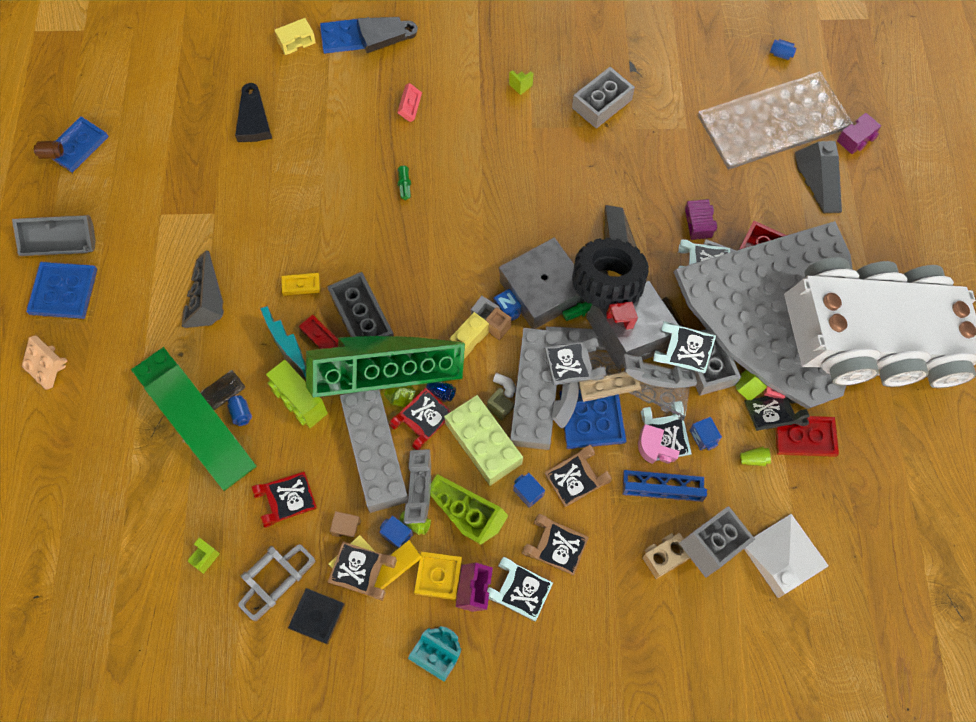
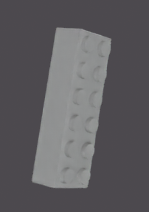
M523 328L511 441L515 446L543 450L550 449L553 425L552 413L557 385H553L545 348L560 346L562 332Z
M379 389L340 395L369 512L372 513L408 503V496Z

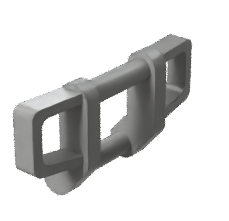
M297 545L283 557L270 546L267 549L268 552L247 573L244 572L241 575V578L251 589L239 602V607L250 619L257 621L315 563L314 557L302 545ZM302 551L309 558V561L297 572L287 561L297 552ZM275 558L291 575L269 596L252 578ZM256 592L267 604L253 615L245 605Z

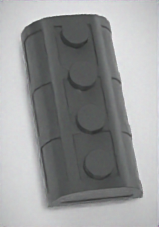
M89 215L12 219L18 256L93 252L95 249L94 226Z

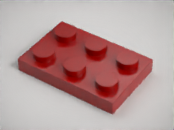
M810 416L807 418L809 424L806 426L791 424L775 427L777 455L837 457L839 455L835 417Z

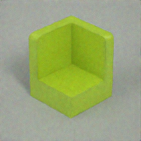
M512 70L509 72V85L521 95L533 86L534 74L531 71L526 75L522 71L516 74Z
M747 369L740 374L741 378L735 385L737 391L747 400L754 399L767 388L766 384Z
M198 538L194 543L198 548L188 559V562L204 574L220 553L201 538Z

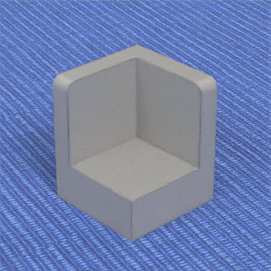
M481 296L472 307L471 315L475 312L485 320L496 307L499 309L500 307Z

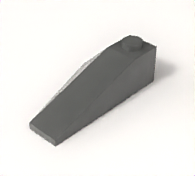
M818 141L795 152L797 169L806 179V185L810 186L813 191V197L823 213H841L839 155L836 141Z
M605 205L604 239H622V242H629L635 247L636 243L623 208Z
M206 250L195 263L191 278L194 283L187 294L190 297L189 304L184 306L182 327L184 328L213 325L222 318L224 313L222 309L223 300L209 251Z

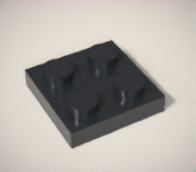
M306 588L288 629L328 645L345 607V603Z

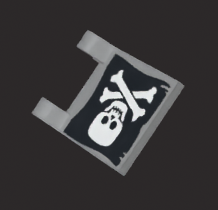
M597 338L581 343L545 348L553 385L604 379V376H606L605 367L592 370L588 352L596 351V347L599 346Z

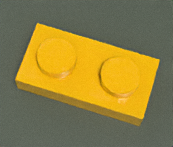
M319 273L281 276L283 296L320 293Z

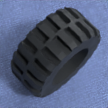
M599 238L594 240V242L590 241L585 244L576 255L572 275L573 287L577 290L576 292L580 297H584L583 300L588 304L592 303L597 308L600 306L608 310L610 304L632 302L634 304L644 292L649 265L644 254L640 253V250L636 246L633 247L631 243L622 242V239L617 238L616 240L611 238L601 240ZM599 271H613L621 276H608Z

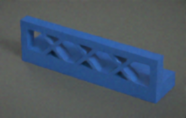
M624 470L623 495L703 502L707 497V489L704 488V477ZM628 476L637 477L641 483L628 482ZM650 478H656L660 484H648L646 481ZM670 480H676L681 486H671L666 483ZM690 481L699 482V488L687 487L686 485Z

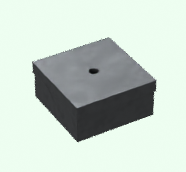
M555 237L499 267L500 283L505 290L510 289L522 306L521 313L532 329H536L560 316L563 311L577 306V303L585 302L583 300L584 297H580L576 292L577 290L573 287L572 275L574 264Z
M650 281L646 282L642 296L633 304L638 316L633 329L626 330L623 322L615 323L613 318L607 319L606 313L608 310L604 309V307L599 306L597 308L592 304L590 311L587 313V320L618 370L624 368L622 357L624 354L642 357L643 361L653 357L655 351L667 352L672 333L662 331L663 322L667 321L678 325Z

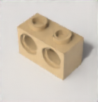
M671 533L662 539L663 543L659 546L653 544L645 550L646 553L643 556V560L656 579L690 559L679 544L684 540L680 533L675 536ZM670 546H678L680 553L672 552ZM659 555L663 559V563L657 564L653 556Z

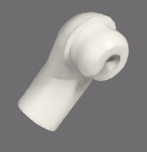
M496 373L493 382L504 386V395L506 397H513L514 392H516L513 380Z

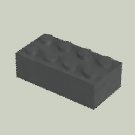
M362 272L328 286L330 297L350 337L394 336Z

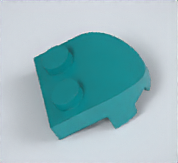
M440 626L438 629L431 630L429 628L423 632L420 640L409 654L408 659L445 682L461 653L458 636L446 627Z

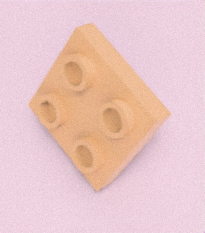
M35 335L29 337L22 367L47 390L53 388L56 374L66 367L64 363L67 360L59 358L53 352L55 350L53 346H47Z

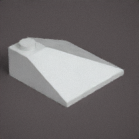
M792 514L754 537L755 540L744 548L777 598L785 595L829 566Z

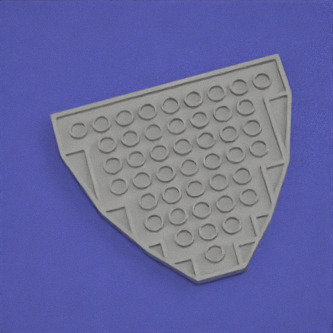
M835 221L684 266L674 271L686 303L710 334L716 335L715 340L731 358L750 373L755 374L768 387L806 409L844 395L846 385L840 386L832 383L831 375L826 374L822 367H802L784 296L787 291L805 278L807 267L820 260L836 257L845 258L849 261L850 268L853 270L850 252Z

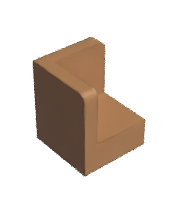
M497 307L485 319L489 323V333L499 341L511 328V317Z
M335 512L330 533L332 536L339 538L341 535L354 537L357 526L361 524V519L359 516Z

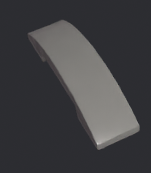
M627 354L622 356L625 371L643 383L668 388L690 387L697 384L694 370L675 366L672 370L643 364L642 357Z
M579 382L563 384L561 400L554 401L552 419L560 428L566 426L574 412L578 400Z
M430 449L410 451L409 470L411 473L408 503L405 505V524L426 522L431 492Z

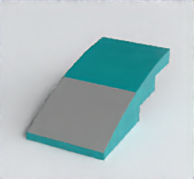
M268 306L260 308L282 355L291 367L306 381V365L294 334L287 335L281 320L274 321Z

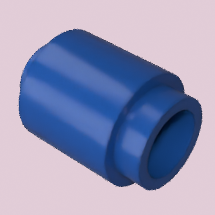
M779 39L774 40L770 53L773 56L789 60L790 57H794L797 48L794 47V43Z
M237 395L228 400L227 408L233 424L238 426L248 424L252 415L246 399H243V396Z

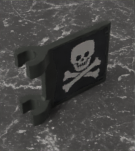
M765 396L744 400L756 431L791 424H798L800 426L809 424L807 418L810 415L807 409L794 413L791 404L796 402L786 396L784 399Z

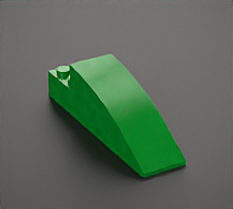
M402 336L338 338V347L306 351V388L312 397H321L463 379L465 343Z
M164 347L131 369L144 386L146 392L223 491L257 467Z

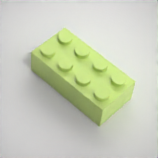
M478 395L445 416L446 426L489 486L522 465L523 456Z

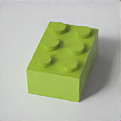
M285 359L266 374L269 379L267 384L270 386L273 394L278 399H282L284 406L290 412L293 411L296 419L302 426L306 424L311 428L328 414L323 400L320 397H312L306 388V382Z

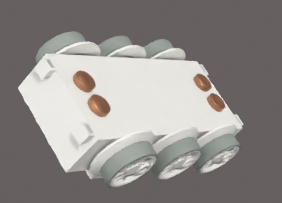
M836 257L823 259L808 266L805 270V278L787 291L784 296L802 367H822L826 374L831 375L832 383L840 386L859 384L880 375L882 384L887 387L909 385L928 377L932 388H947L966 383L976 376L974 368L976 364V313L972 304L976 300L973 291L968 290L967 287L953 286L954 282L951 277L945 276L943 268L938 265L921 266L902 274L898 272L897 265L894 262L881 261L863 266L855 271L851 270L847 259Z

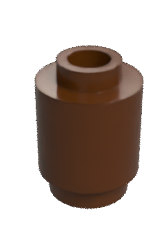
M56 140L37 141L36 145H34V153L39 159H58L64 154L62 143Z

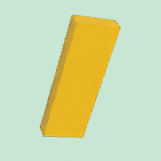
M410 540L390 555L396 557L395 568L382 564L374 587L384 589L423 558Z

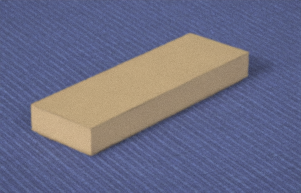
M626 371L604 376L602 380L579 382L583 402L641 389L639 380L630 376Z

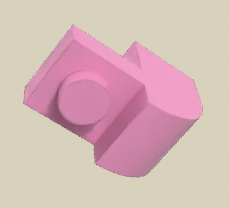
M645 424L641 429L638 440V449L641 456L651 464L656 461L657 457L664 463L675 462L680 451L660 445L664 430Z

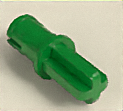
M407 166L398 167L399 180L397 184L400 188V198L407 200L411 198L409 168Z
M577 303V306L562 312L563 318L566 321H570L579 316L584 317L590 311L592 303Z

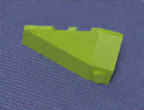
M438 474L431 483L430 496L464 536L480 545L498 534L508 518V514L501 507Z

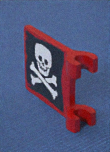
M425 388L399 414L390 420L389 426L396 430L404 422L419 436L413 442L412 447L415 450H420L445 424V416L452 411Z
M305 471L267 484L252 486L255 498L267 495L272 514L261 516L264 528L270 527L279 521L317 509Z

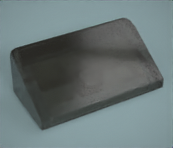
M231 370L204 389L201 394L212 409L216 410L231 397L245 389V385Z

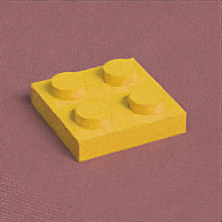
M421 552L423 558L419 561L414 594L456 600L462 557Z

